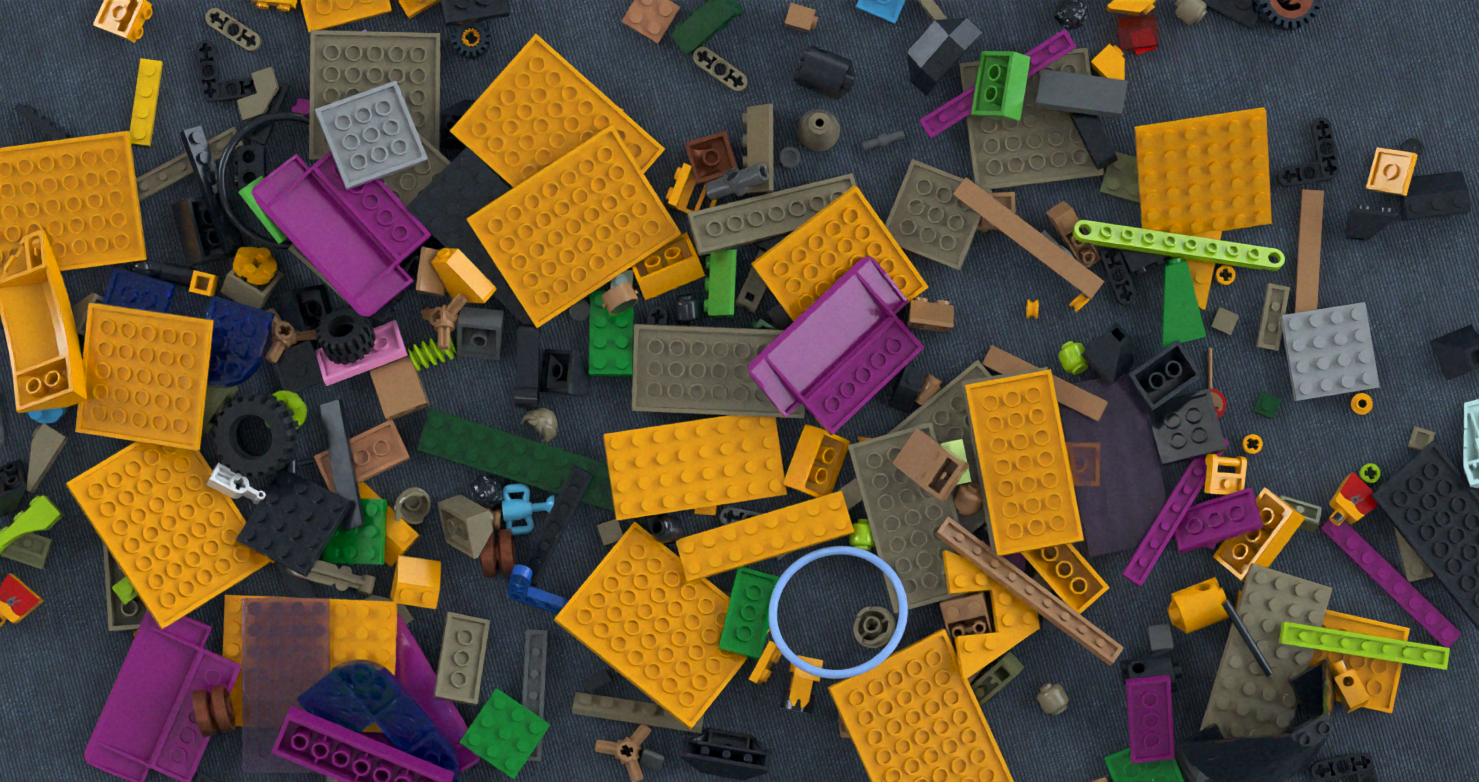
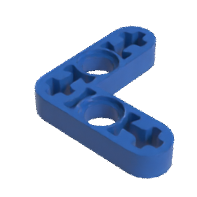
M514 565L510 575L508 596L513 600L559 614L569 600L530 587L532 570L524 565Z

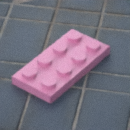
M396 320L373 328L376 336L375 345L373 348H370L371 352L364 355L365 358L356 360V363L352 364L349 362L347 365H343L341 362L340 364H335L334 361L328 360L322 348L315 350L326 386L408 356Z

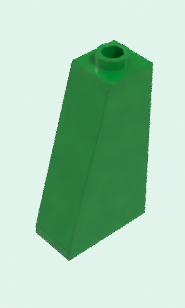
M1181 257L1168 260L1169 264L1164 265L1161 334L1163 347H1168L1176 340L1183 343L1206 337L1188 263L1186 260H1181Z

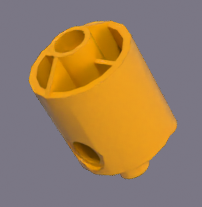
M1216 577L1170 594L1171 603L1169 609H1167L1172 624L1184 631L1185 634L1229 618L1221 605L1227 599L1223 589L1219 587Z

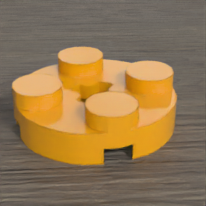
M241 247L234 258L233 269L240 278L241 275L248 278L247 282L262 285L270 282V279L274 277L277 264L267 248Z

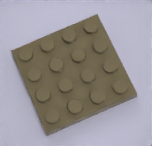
M911 160L885 224L901 248L958 271L961 270L982 219L979 214L952 195L964 179L917 160ZM976 184L989 195L992 194L993 191L991 189Z

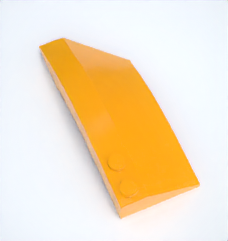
M41 229L23 236L19 242L20 248L15 255L10 256L3 267L4 273L0 277V316L10 355L16 411L18 413L69 407L87 400L80 343L70 301L46 233Z

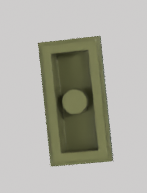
M1280 495L1282 500L1306 517L1298 528L1314 533L1320 522L1322 507Z

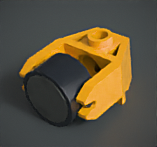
M797 655L804 662L822 668L823 660ZM791 663L789 672L793 673L789 690L783 689L780 708L812 714L815 695L811 694L813 682H820V677L809 674Z

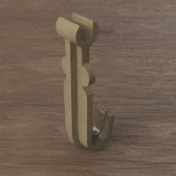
M317 560L307 577L287 568V572L295 577L327 586L335 584L338 591H345L348 587L358 589L359 593L371 596L376 577L370 575L358 576L352 574L349 566H342L339 570L337 565Z

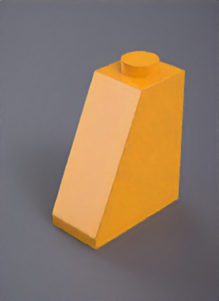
M443 248L437 252V256L431 261L452 300L459 293H462L468 299L466 303H485L497 290L459 249Z

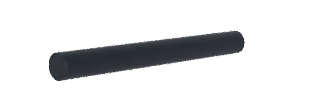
M1229 599L1223 601L1221 605L1265 676L1272 675L1274 673Z

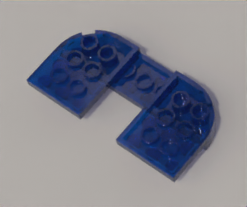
M114 267L102 304L167 313L176 285ZM217 296L212 297L205 318L214 320L207 386L214 388L234 387L248 380L257 371L264 358L261 355L275 316L274 313Z
M362 659L340 663L332 668L331 672L298 696L297 701L308 713L354 732L360 733L375 722L400 751L454 772L451 782H458L460 760L454 745L398 679L384 666Z

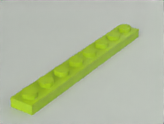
M1283 621L1279 643L1445 670H1447L1450 648Z

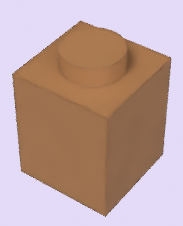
M791 3L785 20V27L809 34L811 28L815 29L817 24L816 10Z

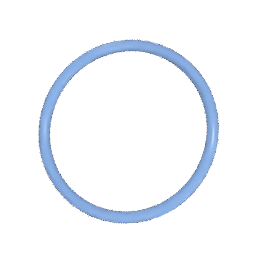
M850 546L821 548L796 560L779 578L769 603V626L772 637L780 652L799 669L818 677L831 679L854 677L870 671L882 663L894 651L901 640L908 615L906 593L894 570L878 556L866 550ZM830 555L856 556L876 565L890 579L899 603L897 627L886 647L868 662L843 670L818 668L798 658L784 642L777 621L779 598L789 579L809 562Z

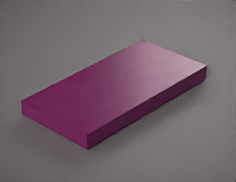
M1252 487L1190 506L1174 532L1179 553L1181 554L1263 529V523Z
M1161 675L1125 679L1131 763L1175 759L1170 676Z

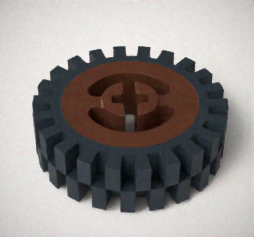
M1254 0L1258 4L1255 7L1256 11L1260 10L1261 12L1259 15L1261 19L1265 18L1267 20L1265 23L1268 25L1273 24V28H1282V30H1292L1310 23L1313 20L1312 18L1319 13L1317 10L1322 6L1320 0ZM1284 2L1283 7L1293 5L1295 9L1294 11L1285 10L1279 3Z

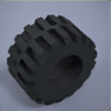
M351 306L348 308L340 307L339 310L334 309L331 311L332 313L324 316V320H320V326L316 329V337L328 360L334 361L335 364H340L341 362L343 365H347L349 362L352 364L356 363V360L365 358L364 355L371 352L370 348H373L375 345V332L368 318L359 315Z

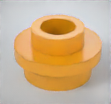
M1365 393L1356 394L1351 400V408L1356 414L1364 415L1372 409V399ZM1360 400L1365 401L1366 405L1364 408L1359 407L1358 402Z

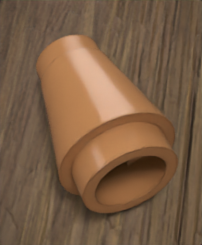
M927 373L915 402L920 405L926 403L941 388L940 384L942 381Z

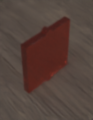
M1155 14L1118 18L1119 32H1117V36L1120 37L1121 51L1159 47L1157 34L1159 33V28L1156 26Z

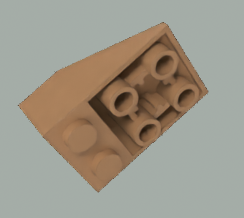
M918 428L915 429L892 463L918 485L942 501H946L970 466Z
M985 591L966 593L941 600L940 606L947 633L956 655L955 637L994 633Z

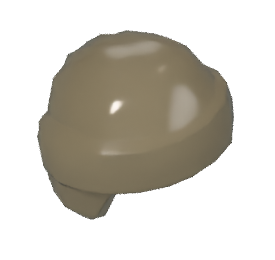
M542 407L532 409L522 418L523 425L530 423L538 433L544 436L541 443H548L555 438L557 419L549 409Z
M418 487L408 488L397 497L394 505L395 520L400 521L402 518L408 524H420L430 510L431 501L428 493Z

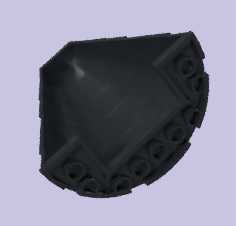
M1327 659L1318 662L1288 680L1307 717L1303 721L1280 734L1224 739L1218 725L1213 723L1178 743L1177 745L1182 754L1192 766L1215 782H1284L1292 778L1314 759L1332 730L1336 693L1332 671Z

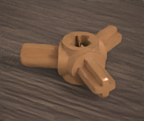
M459 293L449 305H443L434 309L426 307L424 310H421L422 319L430 321L434 326V330L438 332V348L440 350H448L450 348V332L458 325L457 313L468 301L462 293Z
M269 308L264 313V317L272 327L271 333L273 334L271 339L273 344L265 356V359L270 363H277L284 349H289L294 344H297V341L317 339L316 330L299 332L287 321H283L274 308Z
M640 724L630 738L626 736L624 740L618 739V742L598 739L595 751L615 755V759H620L621 764L626 765L631 781H640L644 776L637 760L640 758L638 752L642 749L640 745L652 730L649 726ZM624 745H627L628 748H633V752H630L632 754L630 757H627L626 754L622 755L621 749H624Z

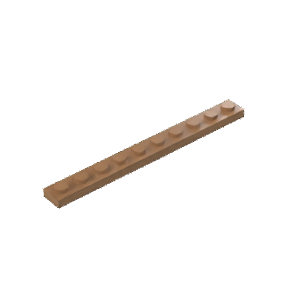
M949 516L935 533L936 537L1106 664L1111 666L1123 650V646L1002 556L997 557V553L992 552L989 546Z

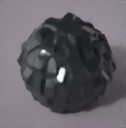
M1060 0L1053 17L1068 31L1071 29L1075 30L1084 25L1087 6L1080 0Z
M491 475L479 476L470 484L473 491L471 492L473 502L486 509H492L493 506L499 505L500 501L503 500L502 483Z

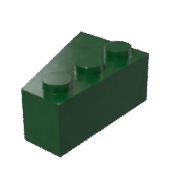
M705 0L707 3L702 8H695L689 14L691 17L686 22L682 20L675 25V31L670 35L686 55L693 54L697 48L712 39L713 35L721 28L725 29L729 25L728 22L735 16H741L745 13L736 0Z

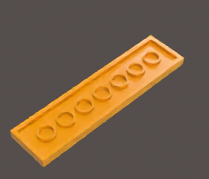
M839 491L684 537L676 541L686 580L689 583L853 534L854 530L843 492Z

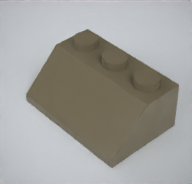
M461 494L438 502L446 543L473 559L478 558L493 532L492 513Z

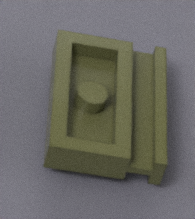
M29 533L8 545L0 556L43 569L53 539Z

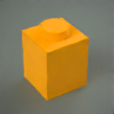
M194 270L189 291L214 297L219 276Z

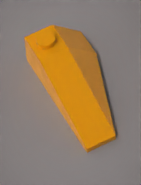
M361 482L358 484L361 499H382L366 483ZM387 504L384 561L390 567H393L397 562L398 555H404L421 535L402 518L400 521H396L395 511Z

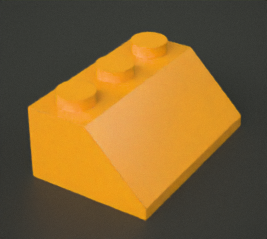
M687 232L677 236L632 266L645 300L705 276Z
M805 424L783 485L815 498L832 494L848 450L847 445H850L851 441L835 434L830 435L824 429Z

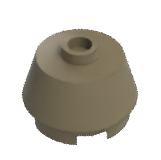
M869 606L862 609L856 615L857 618L853 628L856 640L868 648L886 646L895 632L893 615L887 609L878 606Z

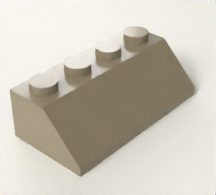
M773 104L747 107V113H743V126H747V134H743V147H747V156H743V169L763 163L767 167L769 174L768 181L750 187L747 195L773 193Z

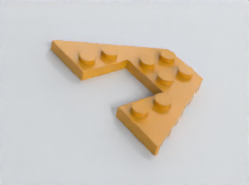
M944 550L942 554L948 595L990 591L996 633L955 637L961 681H964L1040 629L1037 611L966 558Z

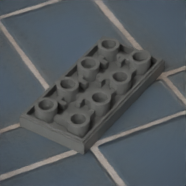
M1042 69L1035 107L1122 119L1128 80Z

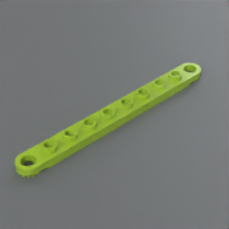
M1089 220L1078 221L1072 232L1076 240L1083 243H1093V245L1259 270L1277 271L1285 262L1284 254L1275 248ZM1079 228H1087L1088 232H1090L1089 235L1081 234ZM1270 255L1276 256V259L1279 261L1277 264L1271 263L1268 257Z

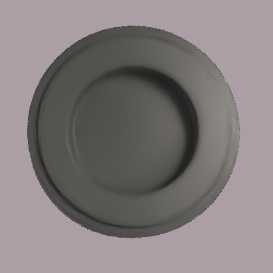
M788 146L781 150L779 161L783 167L792 169L800 163V152L795 147Z

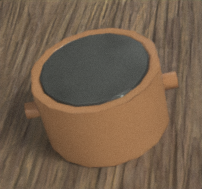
M628 282L617 285L602 295L601 299L604 302L602 307H606L610 315L622 313L638 302L639 299L636 295L638 291L633 290Z

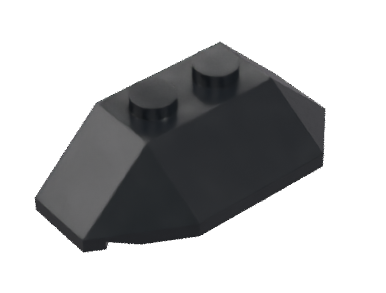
M969 18L935 20L907 52L910 82L924 95L928 96L983 31Z
M707 728L702 730L701 733L685 737L681 758L700 773L747 780L768 773L771 752L753 735Z

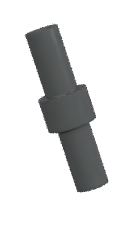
M904 131L877 135V138L862 142L864 150L877 146H888L891 142L904 139Z

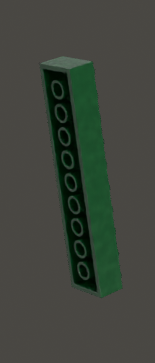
M430 409L417 448L418 451L558 495L575 464L594 474L580 502L614 512L609 472L606 463Z

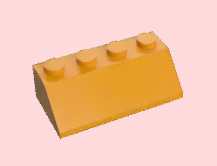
M1265 487L1256 498L1264 528L1225 540L1213 555L1218 562L1243 582L1246 580L1250 563L1268 568L1306 518Z
M1071 543L1020 552L1064 603L1078 614H1081L1110 588Z

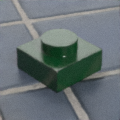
M1260 391L1252 412L1274 419L1281 398Z

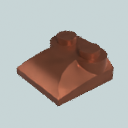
M726 131L684 143L697 184L721 178L728 170L737 167Z

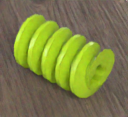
M451 337L448 350H440L438 342L436 343L432 338H430L428 346L424 341H421L420 349L416 344H413L412 352L408 348L413 365L418 372L421 371V364L427 369L429 368V361L436 366L437 358L444 363L445 355L452 360L454 352L456 353Z

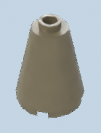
M813 109L801 117L797 127V134L804 147L812 151L822 152L835 145L840 135V125L837 118L831 112L824 109Z

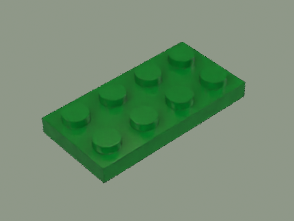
M593 291L590 293L589 376H633V307L617 315H610L607 308L602 307L604 302L601 298L607 291Z
M745 567L736 569L718 650L759 661L769 627V603L774 587L780 577Z

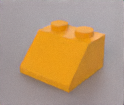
M398 555L390 594L393 603L436 609L440 591L441 561Z

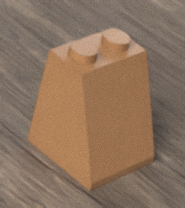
M411 356L402 357L394 360L395 362L381 365L370 371L384 416L388 420H394L430 406Z

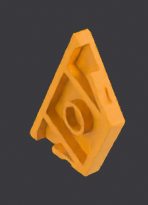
M1223 229L1211 230L1191 236L1220 240ZM1181 258V260H1186L1188 263L1199 309L1205 310L1215 263Z

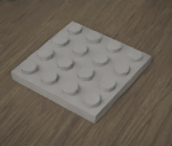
M397 81L315 109V114L346 190L428 161Z
M1365 302L1280 316L1294 401L1380 387Z

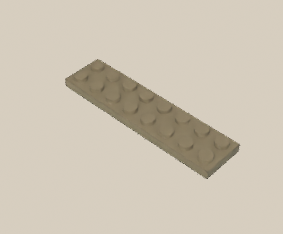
M853 173L688 213L687 217L699 256L792 233L849 188L856 185Z

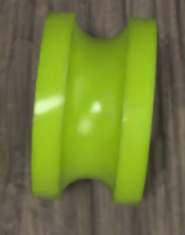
M1371 463L1364 465L1360 469V478L1366 483L1376 482L1380 477L1379 467ZM1367 467H1370L1371 471H1375V475L1372 476L1373 479L1365 476L1364 472L1368 471Z

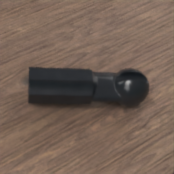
M149 258L147 260L134 261L132 264L133 273L140 278L149 277L190 287L194 270L197 271V268L153 261Z

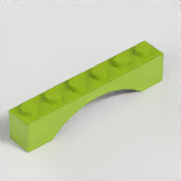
M36 496L29 503L31 507L26 512L21 511L13 519L15 522L10 527L6 526L0 531V554L8 545L26 534L49 530L65 514L47 496Z

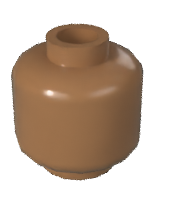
M974 482L961 484L954 498V505L958 512L963 515H972L979 512L983 504V494H981L980 486Z

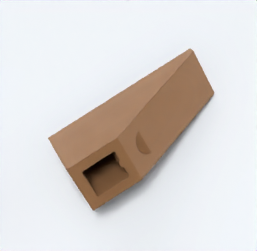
M1062 201L1046 212L1055 230L1075 260L1088 268L1101 259L1093 243L1079 242L1073 236V228L1079 219L1071 206ZM1079 228L1081 234L1087 235L1084 228Z

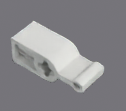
M220 463L215 466L206 484L234 499L245 496L251 499L254 504L263 501L266 495L263 491H257L249 487V481L246 477L241 476L240 473L235 474L230 471V468ZM236 483L239 484V490L235 488Z

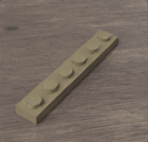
M580 692L575 693L572 714L701 733L704 719L703 714L692 729L689 730L658 704Z

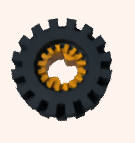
M482 21L455 25L454 32H452V43L457 52L463 55V57H470V59H474V57L479 58L490 48L491 35L488 27ZM469 33H474V36L477 37L476 43L469 44L466 36Z

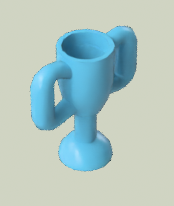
M519 483L505 486L503 488L502 497L504 500H502L504 521H506V529H512L513 535L532 532L534 523L531 515L533 512L547 511L549 514L555 503L554 495L550 496L546 502L532 504L529 501L530 489L526 484ZM524 492L522 499H511L508 493ZM525 519L527 522V526L512 527L514 520Z

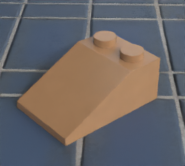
M915 297V300L910 301L907 328L950 333L954 324V306L949 305L950 302L945 300H937V303H930L928 298Z

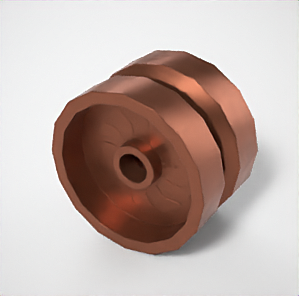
M500 529L498 532V543H496L494 532L491 533L480 553L484 578L496 577L498 575V564H500L501 573L504 577L511 575L513 567L516 565L512 529Z
M225 684L213 686L211 694L206 688L193 691L194 713L203 737L215 735L218 728L223 733L235 730L236 721L233 703Z

